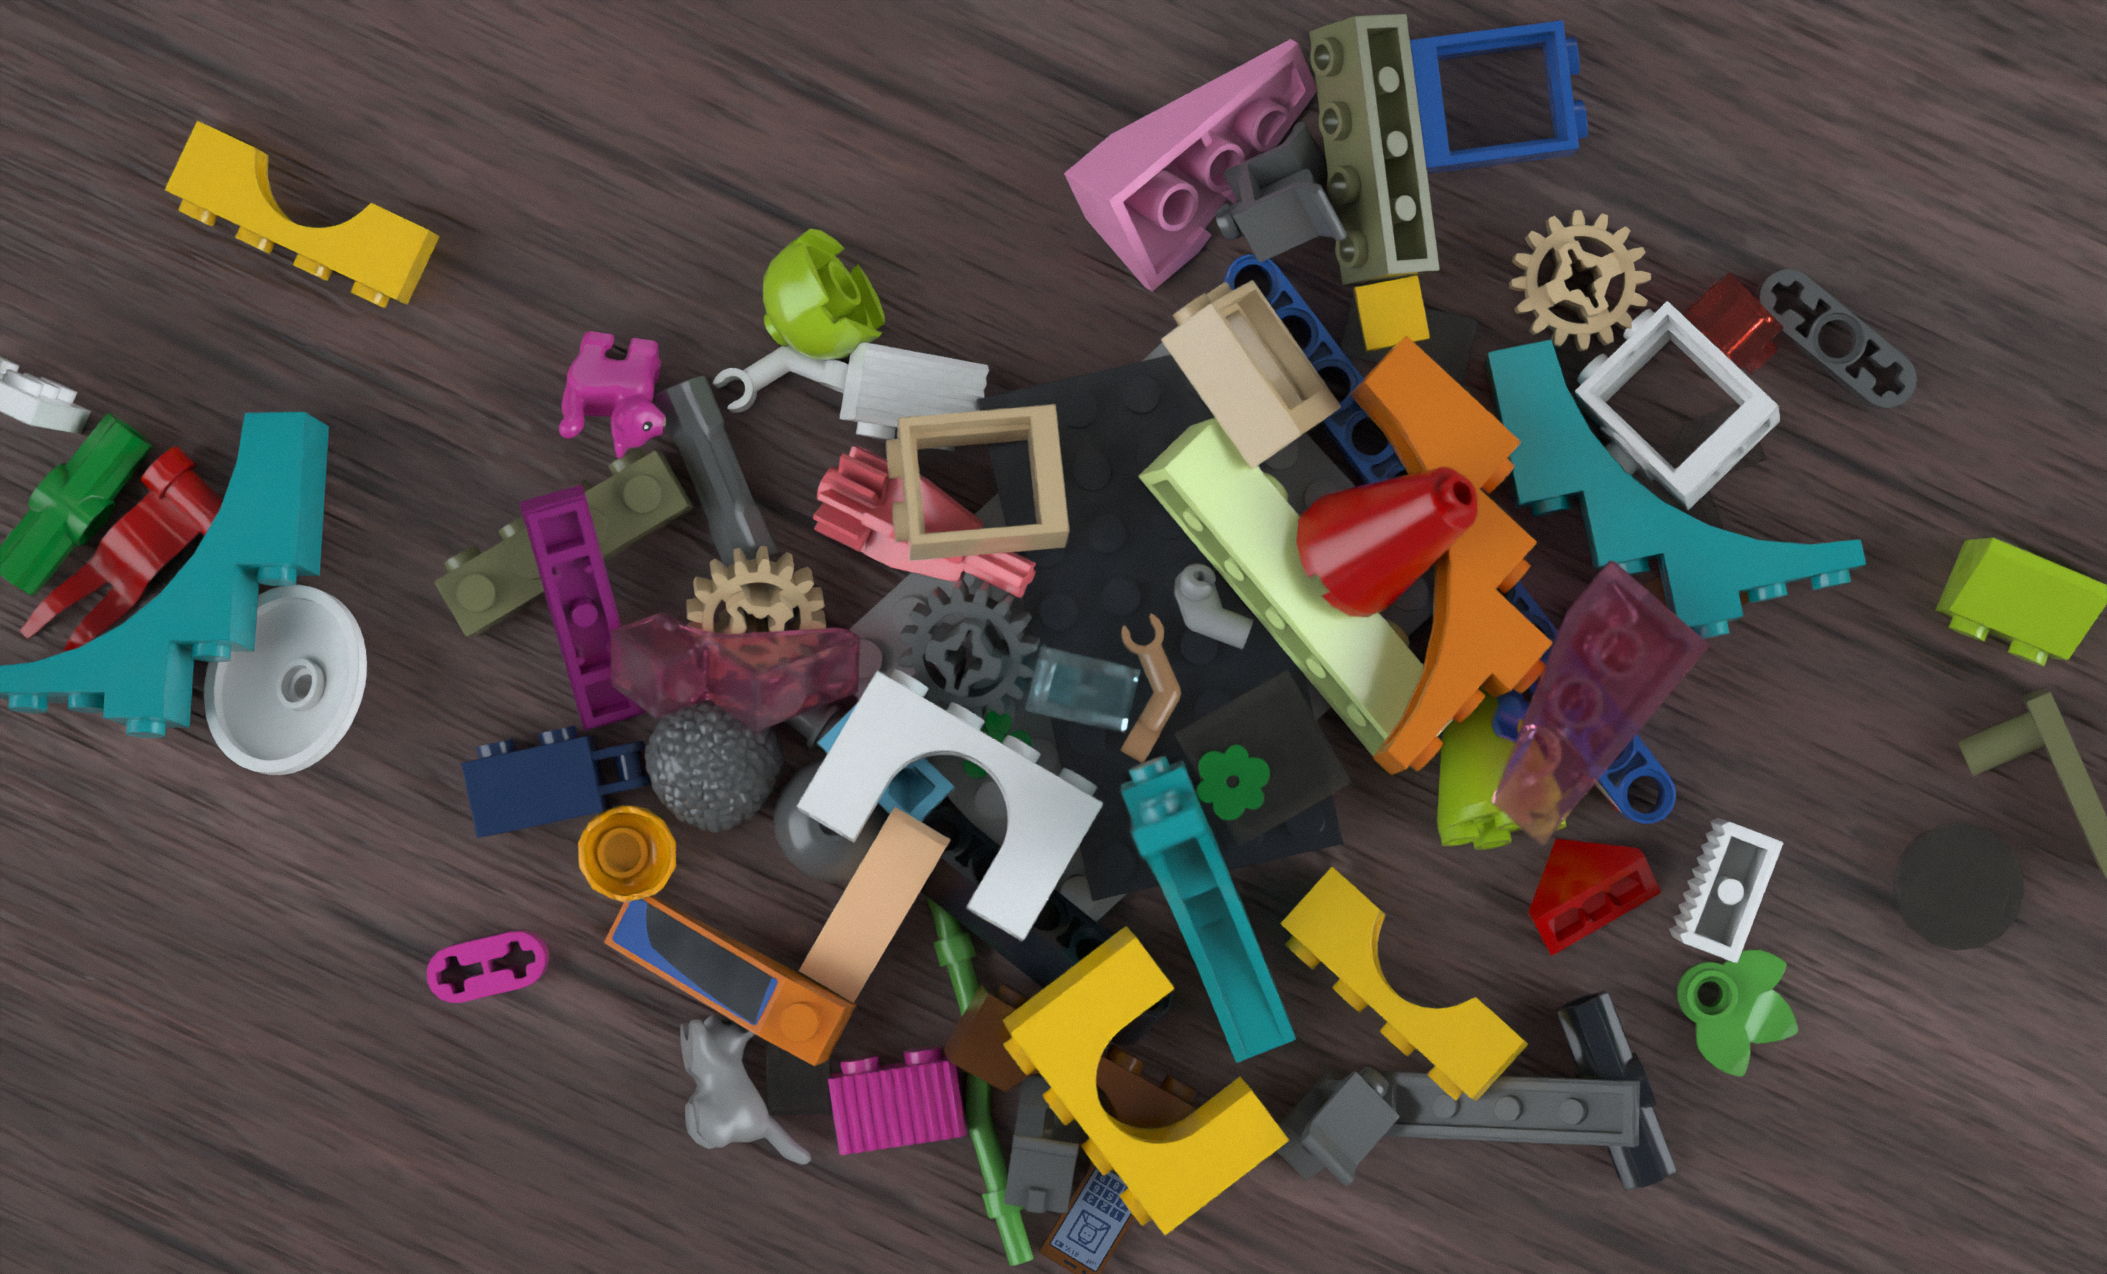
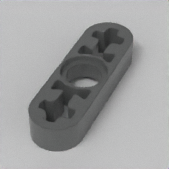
M1784 269L1769 275L1759 284L1754 299L1759 317L1862 403L1873 409L1884 410L1897 407L1911 397L1917 381L1916 371L1911 361L1807 275L1797 270ZM1791 284L1795 285L1799 292L1794 300L1808 313L1814 311L1817 302L1825 308L1823 314L1810 322L1804 337L1795 329L1806 321L1804 318L1790 309L1778 314L1772 308L1777 301L1776 296L1771 292L1774 285L1780 289H1784ZM1827 322H1840L1846 325L1852 334V347L1842 358L1829 357L1819 347L1818 334L1822 326ZM1867 343L1874 348L1875 352L1865 358L1866 361L1879 370L1892 365L1898 371L1893 378L1894 383L1899 387L1896 394L1892 391H1885L1876 395L1872 390L1876 379L1863 367L1857 368L1853 377L1845 371L1847 366L1856 362L1861 357Z

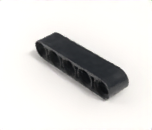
M937 806L922 821L923 824L949 838L950 842L921 889V892L1042 988L1047 987L1113 936L1055 889L1051 892L1023 941L969 911L966 908L999 853L1001 846L960 813L949 807ZM1172 991L1123 1027L1110 1041L1126 1046L1138 1042L1170 1009L1173 1001Z

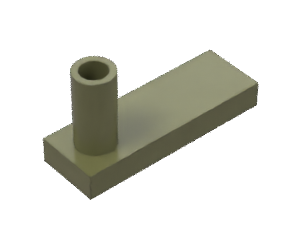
M2046 686L2022 696L2028 712L1957 741L1972 776L2045 747L2099 870L2107 878V815L2052 693Z

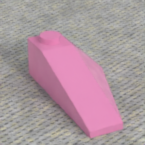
M1289 39L1112 133L1064 173L1086 220L1145 288L1153 292L1197 255L1212 235L1205 229L1214 218L1215 212L1226 200L1234 204L1236 203L1237 198L1224 177L1223 171L1249 160L1261 152L1264 153L1277 147L1317 92L1316 84L1299 43Z

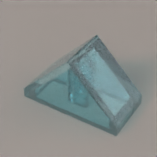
M1042 645L1025 710L1125 733L1141 670Z

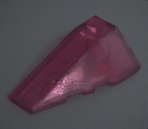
M1608 561L1567 610L1491 801L1494 806L1539 845L1545 844L1710 647L1704 639L1615 561Z

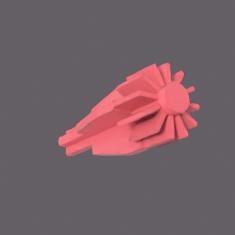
M853 445L849 455L843 453L840 456L839 468L836 466L830 467L820 482L817 500L823 502V504L813 515V519L818 521L814 530L858 552L861 551L865 555L891 568L951 582L963 580L967 572L1018 598L1024 595L1027 585L1032 583L1036 571L1033 569L1036 563L1014 552L909 561L908 541L896 542L893 526L892 503L904 502L901 478L889 479L887 459L871 451ZM919 475L925 534L983 528L984 523L929 479Z

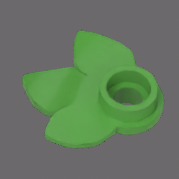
M1749 949L1741 952L1738 963L1727 960L1723 964L1716 962L1695 964L1686 970L1678 983V1004L1682 1012L1696 1023L1695 1035L1698 1050L1716 1068L1730 1075L1740 1077L1745 1075L1750 1059V1042L1756 1044L1776 1042L1798 1033V1025L1790 1006L1778 993L1772 990L1782 978L1787 963L1769 952ZM1705 982H1715L1719 988L1718 999L1709 1005L1701 1004L1697 996L1699 987Z

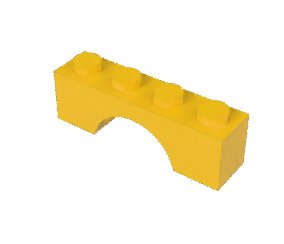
M200 121L196 122L165 188V191L182 198L178 211L212 227L218 216L240 226L235 238L266 253L271 254L275 243L298 253L293 263L294 266L323 280L328 281L333 270L355 280L350 291L351 293L380 307L386 308L390 297L408 305L440 236L373 203H370L352 219L336 226L312 228L298 225L284 214L273 197L268 179L269 155Z
M1331 867L1280 923L1292 934V937L1285 945L1312 970L1320 962H1323L1340 979L1332 988L1359 1013L1369 1005L1382 1016L1387 1023L1379 1031L1407 1057L1415 1049H1418L1435 1066L1427 1075L1456 1101L1465 1092L1471 1099L1477 1101L1525 1049L1528 1043L1477 997L1448 1008L1421 1007L1401 998L1387 982L1379 962L1378 940L1386 914L1335 868Z

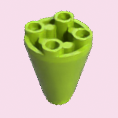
M1480 686L1478 689L1486 696L1478 707L1463 722L1458 724L1453 719L1442 731L1441 741L1443 745L1440 757L1437 829L1441 837L1442 846H1457L1473 842L1475 850L1492 849L1512 843L1511 832L1528 828L1529 834H1542L1566 827L1563 797L1525 720L1520 719L1517 727L1520 744L1496 735L1492 727V721L1498 706L1497 699L1493 698Z

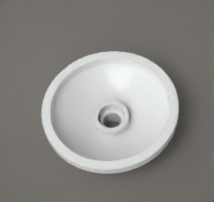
M304 585L280 586L258 595L255 652H231V661L209 662L204 683V706L210 731L219 748L233 762L262 774H291L301 771L322 759L342 739L352 724L360 706L367 674L364 639L360 627L350 610L334 596Z

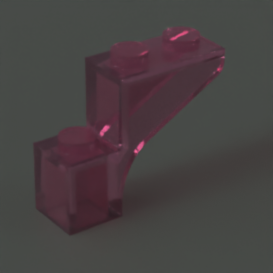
M661 612L611 630V686L655 718H660L710 699L757 732L857 693L859 686L860 637L844 628L740 634L713 633L690 627L677 621L667 613Z

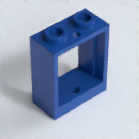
M1563 20L1410 40L1427 174L1572 156L1579 149L1578 139L1587 138L1588 126L1584 101H1573L1570 75L1579 74L1580 70L1577 41L1575 36L1565 37ZM1542 48L1553 138L1449 151L1438 61Z

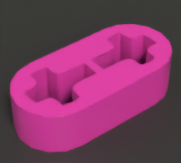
M526 929L511 930L456 943L438 951L430 959L426 970L427 983L431 992L439 999L449 1003H462L521 989L538 981L546 972L549 964V950L545 941L538 934ZM512 941H519L523 951L533 950L535 954V961L526 966V976H519L516 967L510 966L497 970L494 968L493 959L503 957L512 952ZM450 956H457L460 965L464 966L481 962L484 972L464 981L465 990L458 991L454 981L444 982L441 977V971L450 967Z

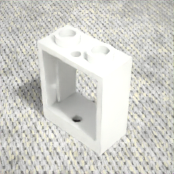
M1667 301L1655 313L1651 309H1647L1636 317L1631 323L1632 328H1627L1623 334L1627 341L1609 358L1605 354H1601L1584 368L1577 379L1580 386L1575 390L1579 407L1600 427L1604 425L1612 433L1620 436L1632 448L1635 454L1646 463L1655 480L1688 511L1780 422L1779 406ZM1670 340L1741 406L1676 470L1606 403Z

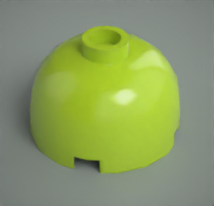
M807 230L790 242L770 262L763 277V303L767 312L764 315V324L772 338L783 347L790 345L799 353L818 360L842 359L851 355L860 343H871L882 334V332L876 329L885 324V315L879 298L864 271L857 265L852 269L850 275L843 263L836 257L845 248L822 230Z

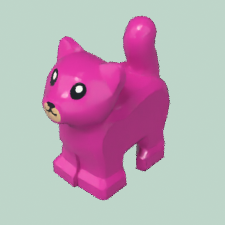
M589 331L585 333L580 345L579 354L568 369L561 405L564 419L559 425V432L563 438L572 439L582 431L585 415L596 417L611 416V432L615 453L618 458L622 459L627 450L643 446L653 437L662 435L665 430V414L652 403L654 384L659 382L662 360L659 359L658 343L652 340L632 338L627 357L624 360L610 359L605 356V353L612 348L615 340L612 334Z

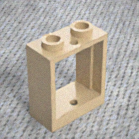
M1253 280L1235 290H1232L1229 284L1224 282L1207 295L1206 293L1202 294L1173 315L1179 327L1161 339L1251 469L1341 408V405Z
M1056 405L898 418L897 439L886 440L889 479L901 478L904 502L892 503L895 541H908L909 561L1064 548L1066 546L1069 525ZM1028 440L1036 524L925 534L917 456L918 449Z

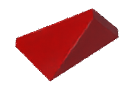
M1556 838L1528 913L1546 949L1553 956L1662 892L1640 848Z

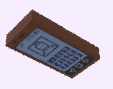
M1091 1162L1070 1197L1068 1213L1060 1214L1039 1249L1040 1254L1074 1274H1101L1135 1218L1119 1196L1128 1187L1114 1169L1103 1176L1094 1163Z

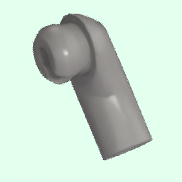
M1196 563L1185 567L1175 580L1174 594L1186 626L1194 632L1243 649L1251 630L1253 619L1222 607L1214 583L1216 581L1215 574L1208 566Z

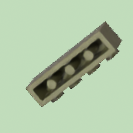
M1406 14L1353 16L1309 31L1311 42L1310 61L1315 73L1320 111L1319 128L1323 135L1328 172L1327 191L1332 207L1347 233L1345 239L1336 241L1335 253L1340 264L1342 285L1379 283L1439 271Z
M642 447L625 454L622 459L619 458L611 463L608 467L613 476L591 488L587 480H583L571 486L574 487L581 484L583 486L604 562L696 508L664 453L655 450L646 455ZM523 516L501 528L498 532L503 541L481 553L477 545H474L447 560L443 565L448 573L434 581L466 637H479L546 597Z

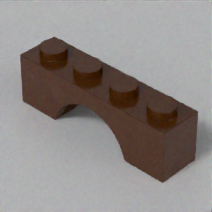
M981 983L943 1049L949 1061L1004 1092H1007L1023 1079L1040 1073L1036 1068L1026 1075L1003 1045L1012 1038L1003 1019L1031 998L1005 983L1001 984L998 991ZM1112 1044L1108 1052L1103 1051L1098 1063L1096 1084L1103 1090L1108 1102L1109 1114L1116 1120L1137 1128H1161L1183 1120L1202 1106L1196 1101L1200 1091L1171 1074H1167L1163 1082L1142 1072L1146 1063L1144 1060L1116 1044Z

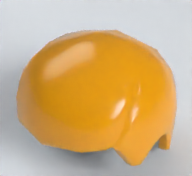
M619 805L600 812L588 822L578 842L579 868L593 890L612 900L630 902L644 899L659 893L676 867V841L666 822L651 810L636 805Z

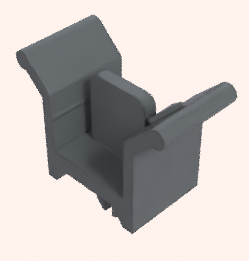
M1305 122L1295 124L1293 132L1283 144L1223 171L1224 177L1239 202L1233 205L1227 203L1221 206L1215 212L1217 224L1226 240L1238 239L1244 235L1259 263L1318 236L1332 237L1335 241H1341L1347 236L1343 225L1321 187L1328 177L1327 164Z
M1365 1067L1358 1073L1352 1072L1342 1081L1331 1070H1327L1291 1112L1277 1123L1289 1141L1276 1151L1304 1180H1308L1324 1168H1327L1347 1187L1355 1179L1354 1173L1357 1165L1400 1117L1382 1099L1388 1091L1389 1083L1372 1067Z
M1034 1074L1022 1081L1004 1204L1021 1206L1027 1211L1034 1213L1046 1211L1068 1213L1079 1147L1077 1143L1080 1124L1076 1119L1066 1126L1062 1123L1042 1096L1051 1086L1041 1074Z

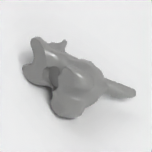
M717 1013L709 1016L704 1023L700 1019L682 1023L680 1027L682 1057L687 1073L694 1078L697 1084L695 1093L688 1099V1103L685 1105L686 1128L692 1139L705 1148L713 1149L715 1147H724L729 1143H747L765 1138L784 1158L801 1165L808 1164L812 1160L810 1153L798 1144L769 1115L764 1100L749 1079L743 1066L742 1058L746 1043L755 1034L731 1019Z

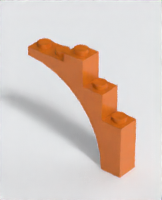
M1405 336L1382 358L1351 392L1350 396L1385 434L1408 474L1439 467H1449L1465 476L1476 490L1478 514L1474 524L1433 563L1435 571L1433 626L1422 673L1401 719L1372 757L1391 776L1407 769L1409 766L1417 772L1433 758L1443 745V742L1436 736L1451 718L1458 724L1463 722L1485 698L1486 695L1478 689L1480 686L1493 698L1501 696L1513 688L1519 694L1523 693L1545 670L1546 665L1539 658L1553 644L1551 640L1495 590L1498 588L1505 594L1523 577L1531 566L1523 558L1537 543L1480 490L1482 488L1487 494H1490L1508 476L1515 465L1507 458L1521 441L1408 336Z

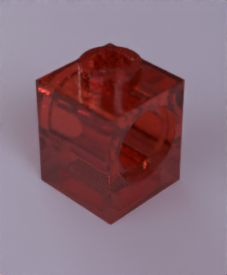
M1731 273L1719 278L1682 314L1740 370L1744 368L1750 375L1756 372L1779 349L1771 340L1784 327Z

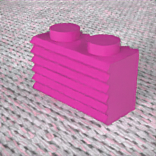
M927 1046L904 1051L905 1062L880 1066L878 1055L861 1056L840 1061L842 1072L831 1073L828 1078L839 1155L967 1136L968 1124L965 1115L966 1110L959 1067L951 1063L947 1056L942 1055L941 1046Z

